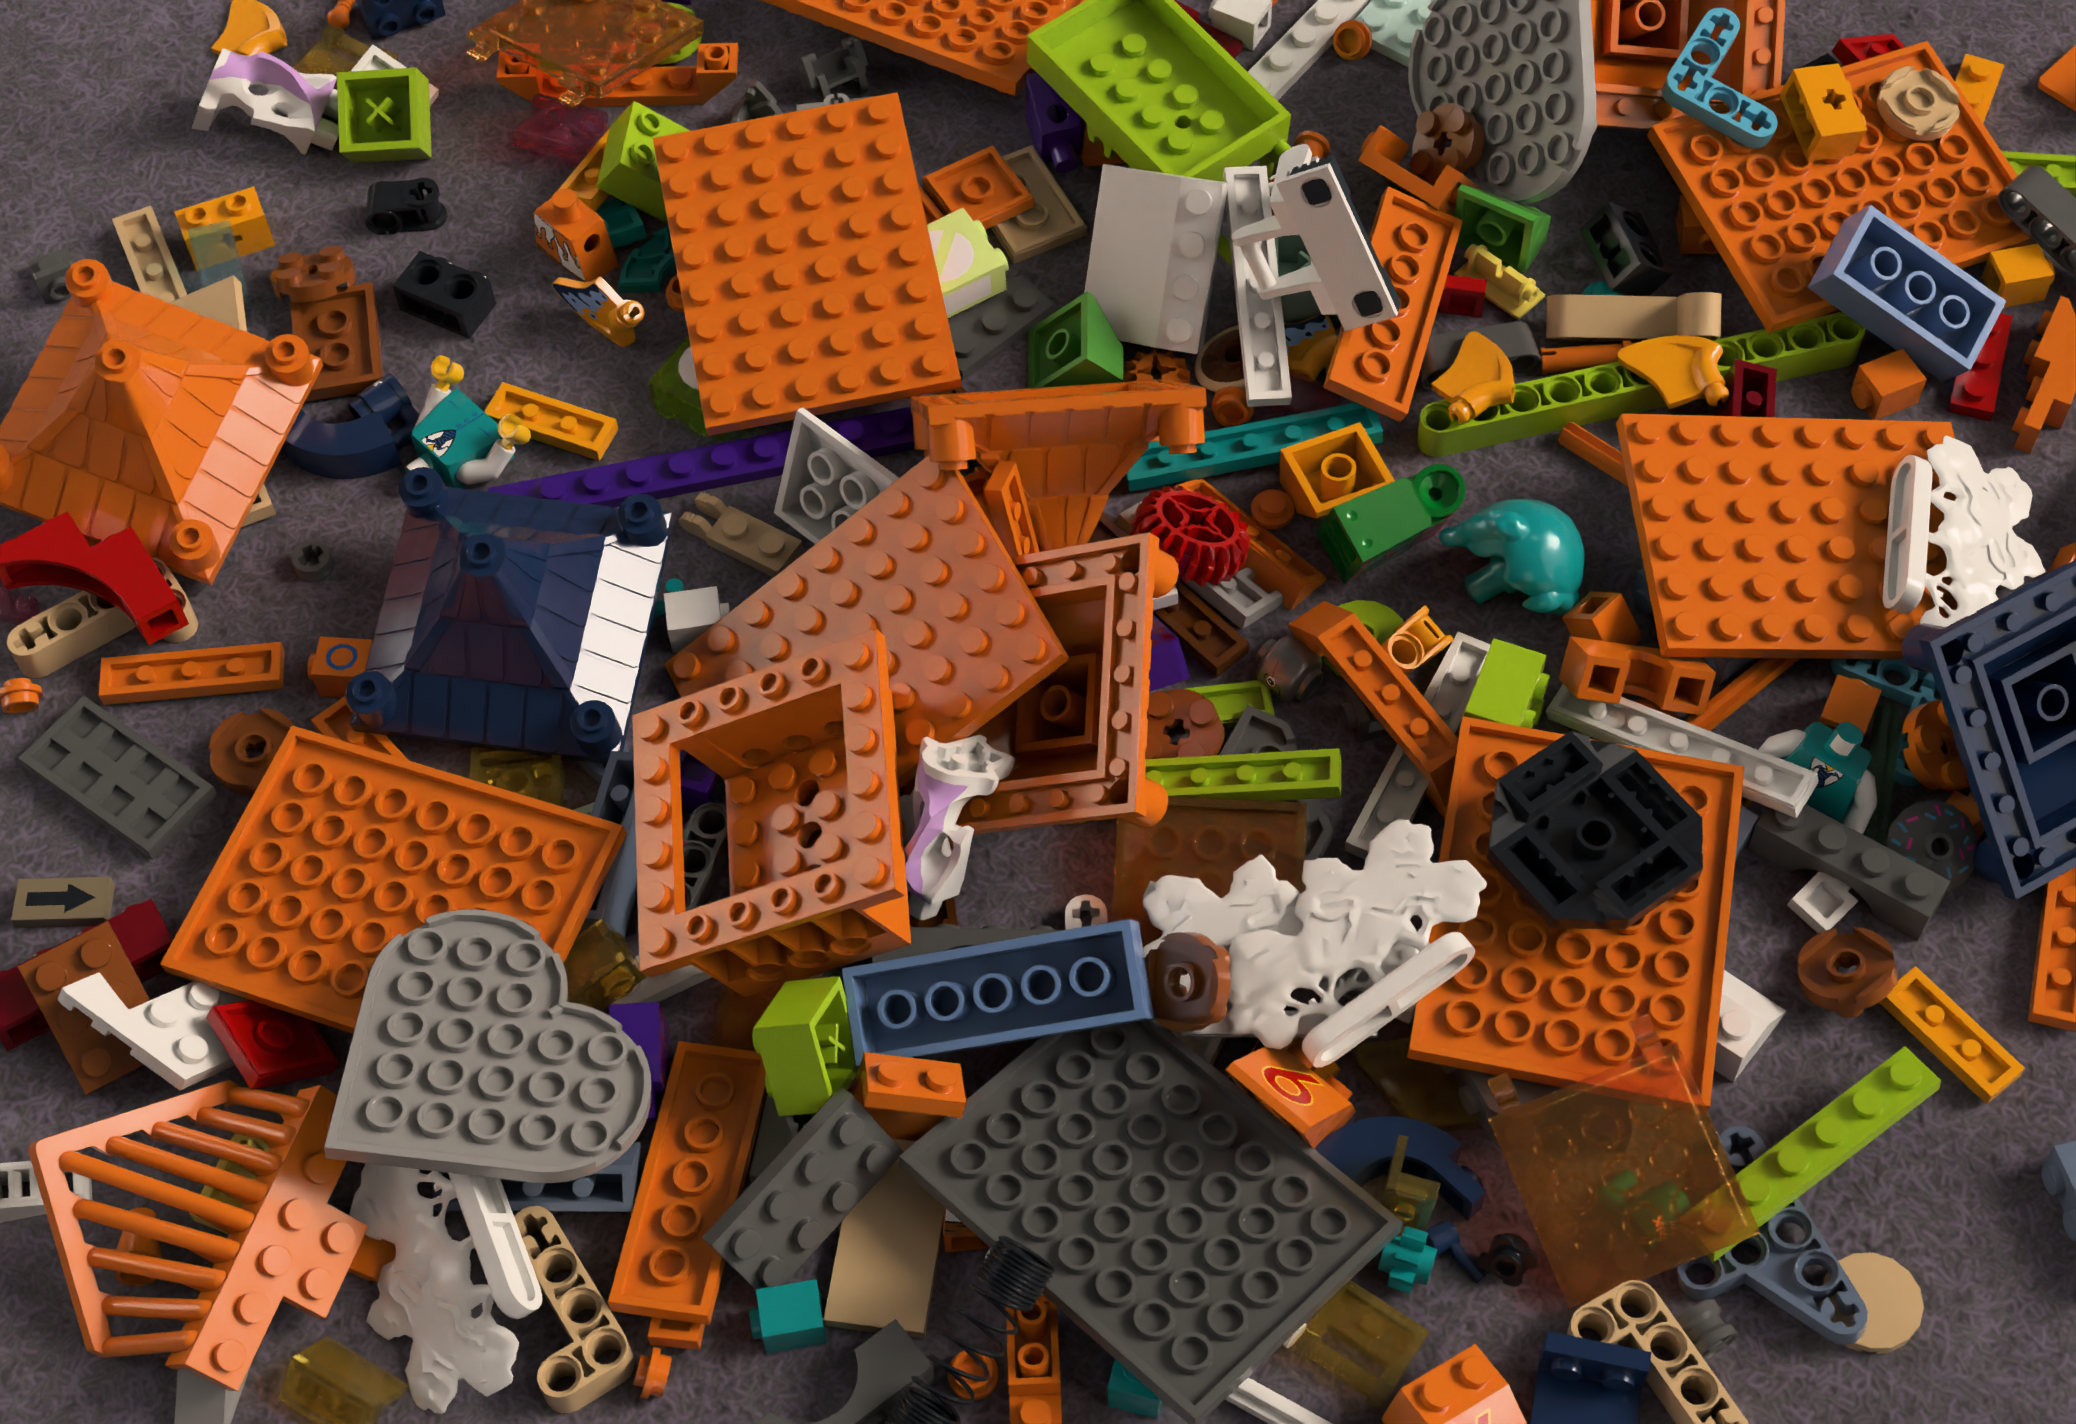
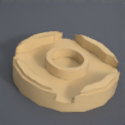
M1904 66L1892 71L1880 86L1876 100L1879 114L1886 124L1900 135L1917 141L1935 140L1945 136L1954 126L1960 114L1958 107L1959 95L1950 81L1936 71L1927 68L1922 72L1913 70L1915 66Z
M1873 1252L1853 1253L1838 1260L1868 1311L1866 1330L1862 1338L1855 1343L1845 1346L1862 1352V1350L1876 1352L1875 1354L1890 1353L1904 1346L1919 1328L1924 1310L1920 1287L1911 1273L1894 1259ZM1829 1271L1824 1276L1821 1286L1830 1282L1832 1277ZM1836 1293L1829 1298L1835 1308L1832 1322L1842 1321L1846 1327H1851L1854 1315L1853 1313L1850 1315L1841 1313L1835 1303Z

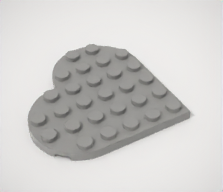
M1432 0L1427 7L1431 13L1423 25V30L1416 29L1409 56V90L1418 117L1424 111H1433L1436 107L1446 103H1454L1471 109L1475 113L1473 114L1475 120L1481 122L1484 129L1483 152L1478 164L1474 168L1480 181L1487 182L1495 191L1494 194L1517 202L1533 203L1554 195L1567 185L1580 167L1589 148L1592 135L1597 129L1591 0Z
M468 909L436 914L425 918L424 925L402 936L400 933L396 935L383 948L371 968L324 1146L325 1158L533 1183H559L586 1177L609 1166L620 1158L632 1146L643 1130L651 1103V1073L649 1064L641 1046H636L633 1040L622 1031L621 1023L592 1007L568 1002V981L562 959L558 952L554 953L540 938V932L534 927L512 916L488 910Z

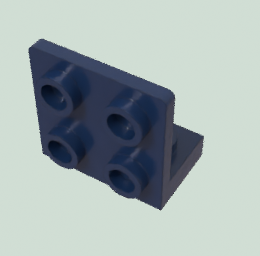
M356 0L358 10L372 40L383 36H392L401 30L419 24H428L437 18L446 16L442 0Z
M1547 1331L1539 1355L1529 1424H1637L1641 1389L1649 1373L1652 1352Z

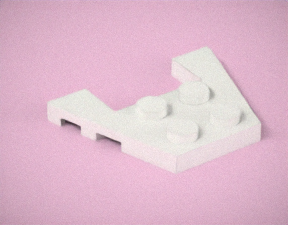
M99 972L63 987L58 996V1001L68 1010L72 1011L76 1007L93 1020L91 1026L101 1034L107 1036L112 1033L132 1048L130 1055L178 1090H183L235 1066L206 1017L213 1006L247 1001L248 999L212 988L201 982H191L128 1009Z

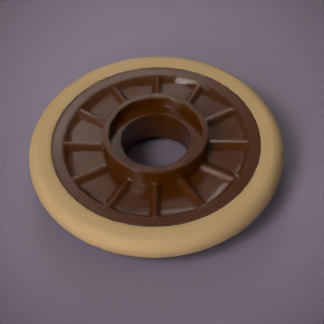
M1239 325L1215 335L1203 346L1202 352L1197 355L1194 365L1195 376L1198 382L1210 391L1217 392L1229 386L1245 390L1242 359L1237 362H1230L1234 357L1242 354Z

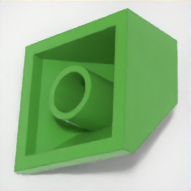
M1461 184L1457 193L1454 217L1463 220L1456 245L1468 249L1471 244H1476L1477 246L1483 244L1487 247V251L1502 260L1503 265L1511 266L1513 269L1525 274L1547 241L1551 215L1509 198Z
M1088 291L1029 329L1028 388L1123 381V346L1095 297Z

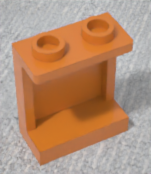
M1382 125L1377 128L1376 132L1370 133L1362 144V154L1358 161L1424 203L1452 216L1455 214L1457 193L1461 184L1483 190L1449 165H1446L1434 186L1402 168L1399 164L1410 145Z

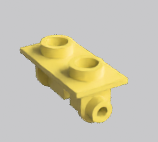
M1471 244L1464 254L1468 262L1454 273V276H1468L1487 280L1485 298L1517 320H1520L1546 295L1535 286L1536 281L1534 279L1526 278L1511 266L1505 267L1502 264V260L1487 251V247L1483 244L1479 246Z

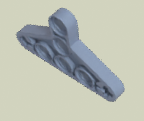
M1734 1126L1726 1129L1720 1135L1717 1146L1718 1188L1746 1167V1163L1738 1153L1730 1155L1731 1144L1737 1143L1741 1149L1749 1147V1164L1768 1151L1761 1137L1754 1130L1746 1126ZM1799 1198L1738 1243H1748L1757 1248L1760 1257L1756 1262L1748 1265L1741 1264L1732 1257L1731 1250H1729L1713 1263L1698 1246L1684 1253L1678 1262L1677 1281L1679 1287L1685 1295L1694 1300L1703 1301L1711 1299L1745 1284L1835 1344L1848 1345L1855 1343L1862 1338L1866 1330L1868 1311L1865 1303ZM1784 1223H1795L1804 1230L1805 1237L1799 1243H1785L1777 1236L1776 1229ZM1700 1263L1709 1266L1714 1271L1715 1277L1708 1284L1697 1285L1687 1278L1685 1272L1691 1265ZM1814 1264L1821 1265L1830 1272L1832 1278L1826 1285L1813 1286L1803 1279V1269ZM1836 1293L1835 1303L1841 1313L1844 1315L1853 1313L1854 1315L1851 1327H1846L1842 1321L1832 1322L1835 1308L1829 1298ZM1823 1301L1821 1307H1818L1816 1302Z

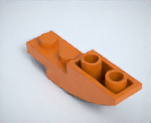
M2060 296L2054 312L2045 309L2036 333L2043 337L2040 342L2034 339L2031 340L2022 361L2023 364L2030 366L2024 381L2032 383L2025 400L2033 403L2030 409L2021 407L2012 431L2019 433L2014 448L2028 454L2031 453L2043 424L2061 429L2076 392V315L2070 300L2063 296Z
M1044 1295L1038 1296L1039 1300L1035 1301L1036 1305H1033V1309L1027 1312L1006 1307L1008 1313L1018 1324L1019 1330L1014 1335L1007 1334L1010 1424H1062L1057 1307ZM1007 1319V1330H1014L1013 1325Z

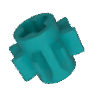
M1405 1225L1401 1237L1396 1236L1384 1247L1378 1270L1390 1274L1388 1287L1410 1294L1414 1282L1427 1286L1438 1249L1426 1245L1427 1232Z

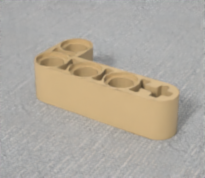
M1692 292L1678 297L1547 296L1546 339L1588 342H1620V339H1630L1631 342H1641L1657 337L1686 335L1717 340L1721 337L1722 294Z
M151 557L177 597L189 622L187 626L163 639L172 643L186 641L198 629L197 617L186 593L168 566L161 559ZM81 591L16 626L9 633L6 643L21 672L31 678H41L132 630L136 626L121 610L110 602L86 591Z
M529 1206L520 1210L514 1218L540 1289L572 1342L541 1363L537 1373V1382L546 1403L552 1410L559 1413H572L625 1382L634 1370L635 1360L626 1335L554 1216L546 1208ZM537 1231L544 1236L549 1247L542 1252L535 1239L531 1236L532 1233ZM561 1269L572 1271L570 1276L562 1282L553 1283L549 1281L556 1271ZM593 1309L596 1311L594 1317L585 1323L573 1321L575 1316L582 1310ZM615 1349L621 1351L618 1359L610 1364H600L597 1362L599 1356L607 1350ZM565 1376L576 1378L573 1386L563 1392L552 1390L555 1382Z
M1640 1280L1623 1282L1574 1312L1566 1335L1582 1338L1578 1330L1591 1328L1601 1335L1602 1341L1600 1342L1652 1352V1347L1662 1346L1673 1354L1674 1360L1663 1361L1651 1353L1650 1368L1646 1381L1676 1424H1749L1665 1303L1649 1284ZM1633 1304L1638 1306L1645 1316L1641 1318L1630 1317L1622 1310L1621 1305ZM1693 1389L1699 1392L1705 1403L1701 1405L1689 1403L1683 1397L1681 1390ZM1712 1414L1716 1415L1715 1420L1712 1419Z

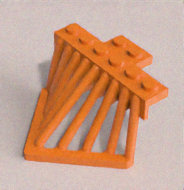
M226 1080L39 1139L29 1145L28 1153L84 1344L88 1352L101 1358L170 1353L165 1366L173 1370L187 1369L228 1391H238L281 1300L316 1319L327 1317L369 1227L328 1204L329 1198L347 1163L344 1160L325 1158L324 1146L337 1094L319 1085L301 1089L295 1097L259 1089L251 1090L249 1087L240 1086L231 1080ZM226 1103L225 1106L228 1107L239 1105L280 1114L284 1122L279 1124L211 1107ZM185 1116L199 1127L206 1126L260 1139L270 1150L269 1152L167 1121ZM140 1131L155 1142L163 1141L237 1163L254 1174L256 1179L253 1180L121 1136ZM92 1147L107 1156H117L215 1188L243 1203V1206L238 1208L75 1151ZM64 1172H73L189 1212L229 1234L227 1238L97 1201L84 1199L69 1190ZM78 1220L91 1221L186 1248L214 1263L212 1268L97 1247L85 1243ZM93 1268H102L180 1283L200 1291L197 1299L110 1295L99 1291ZM107 1316L177 1319L185 1322L181 1331L114 1337L112 1336Z

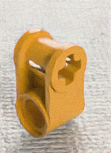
M1426 605L1395 630V633L1381 644L1383 649L1406 676L1421 664L1425 665L1455 640L1450 634L1444 635L1428 616L1429 609Z

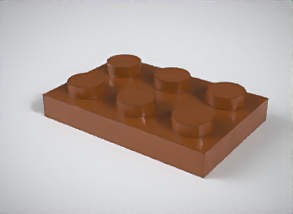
M373 282L352 285L350 288L347 286L337 287V295L323 300L303 303L290 302L292 334L303 339L308 346L310 354L320 357L323 363V367L305 402L357 394L384 376L377 300Z
M109 921L17 966L86 1095L144 1065L130 1055L132 1049L130 1046L112 1033L104 1036L91 1026L93 1020L76 1007L70 1011L58 1001V996L63 987L98 972L128 1009L150 1001Z

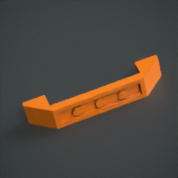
M738 43L698 44L697 66L544 69L539 47L500 48L496 78L500 85L540 108L629 106L633 101L643 106L704 105L737 78L739 48Z
M1323 601L1290 622L1288 629L1315 654L1320 657L1323 655L1327 657L1428 780L1425 796L1445 819L1457 748V736L1353 612Z

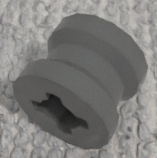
M1708 1299L1697 1304L1677 1319V1322L1704 1360L1727 1348L1739 1335L1731 1324L1724 1323L1719 1316L1721 1308L1714 1299Z

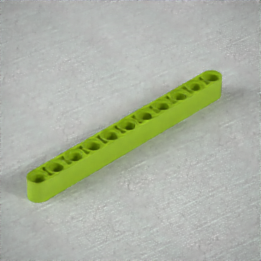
M1843 312L1816 317L1772 333L1762 329L1712 341L1718 343L1723 349V353L1717 363L1718 370L1723 378L1735 359L1777 369L1776 382L1852 364L1857 358L1866 328ZM1617 361L1515 384L1513 403L1494 405L1476 418H1469L1465 424H1458V418L1452 421L1449 417L1448 408L1452 403L1447 400L1430 403L1420 413L1417 446L1428 456L1443 457L1559 431L1569 422L1582 426L1617 418L1622 413L1635 414L1667 407V405L1652 384L1629 371Z

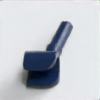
M1440 1222L1426 1229L1428 1233L1426 1245L1438 1249L1436 1256L1449 1250L1453 1259L1463 1267L1476 1283L1486 1276L1460 1245V1237L1453 1224Z

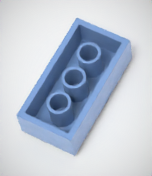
M1872 205L1844 219L1807 287L1897 351L1904 349L1914 363L1941 382L1971 370L2006 303V300Z

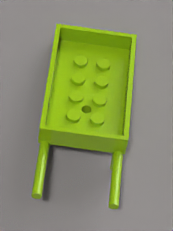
M1086 0L1027 35V63L1087 123L1088 139L1093 144L1101 140L1104 145V155L1108 159L1114 157L1117 153L1133 169L1223 182L1225 167H1246L1259 159L1258 166H1267L1268 181H1270L1269 178L1272 176L1274 163H1278L1280 156L1292 148L1287 143L1291 114L1174 0ZM1221 233L1218 254L1232 267L1230 241Z

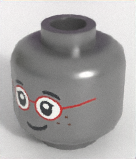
M1285 636L1277 642L1274 639H1270L1260 648L1256 655V660L1259 662L1256 672L1257 680L1265 684L1270 689V692L1284 702H1293L1296 699L1302 702L1305 701L1316 691L1324 678V673L1321 672V657L1294 636Z

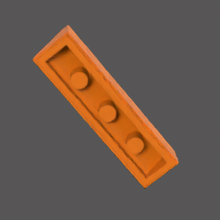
M1203 478L1174 486L1173 490H1176L1178 486H1182L1187 491L1193 492L1197 489L1202 495L1207 497L1212 495L1215 501L1227 503L1229 511L1240 514L1239 521L1248 525L1247 533L1251 536L1247 552L1248 556L1243 567L1239 570L1241 571L1249 567L1255 572V577L1252 581L1268 594L1275 590L1283 594L1284 600L1282 605L1288 610L1294 609L1326 581L1327 578L1324 574L1266 528L1258 525L1251 516Z

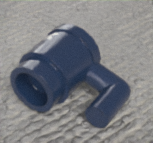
M387 373L382 376L380 380L358 393L357 398L348 404V408L355 420L376 411L380 412L385 424L399 416L406 425L391 434L395 446L400 450L412 442L411 433L416 425L419 414L412 406V402L404 388L392 374Z

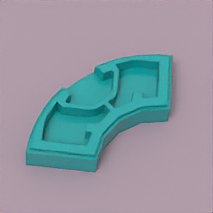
M669 226L655 232L654 238L645 243L640 249L635 248L630 253L620 272L618 281L619 294L661 292L664 279L676 268Z

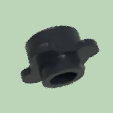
M1505 1233L1496 1235L1493 1238L1489 1251L1481 1253L1477 1263L1482 1271L1493 1272L1496 1277L1502 1279L1504 1284L1515 1287L1522 1283L1523 1274L1528 1269L1537 1266L1538 1256L1535 1251L1530 1249L1528 1243L1523 1238L1515 1234Z

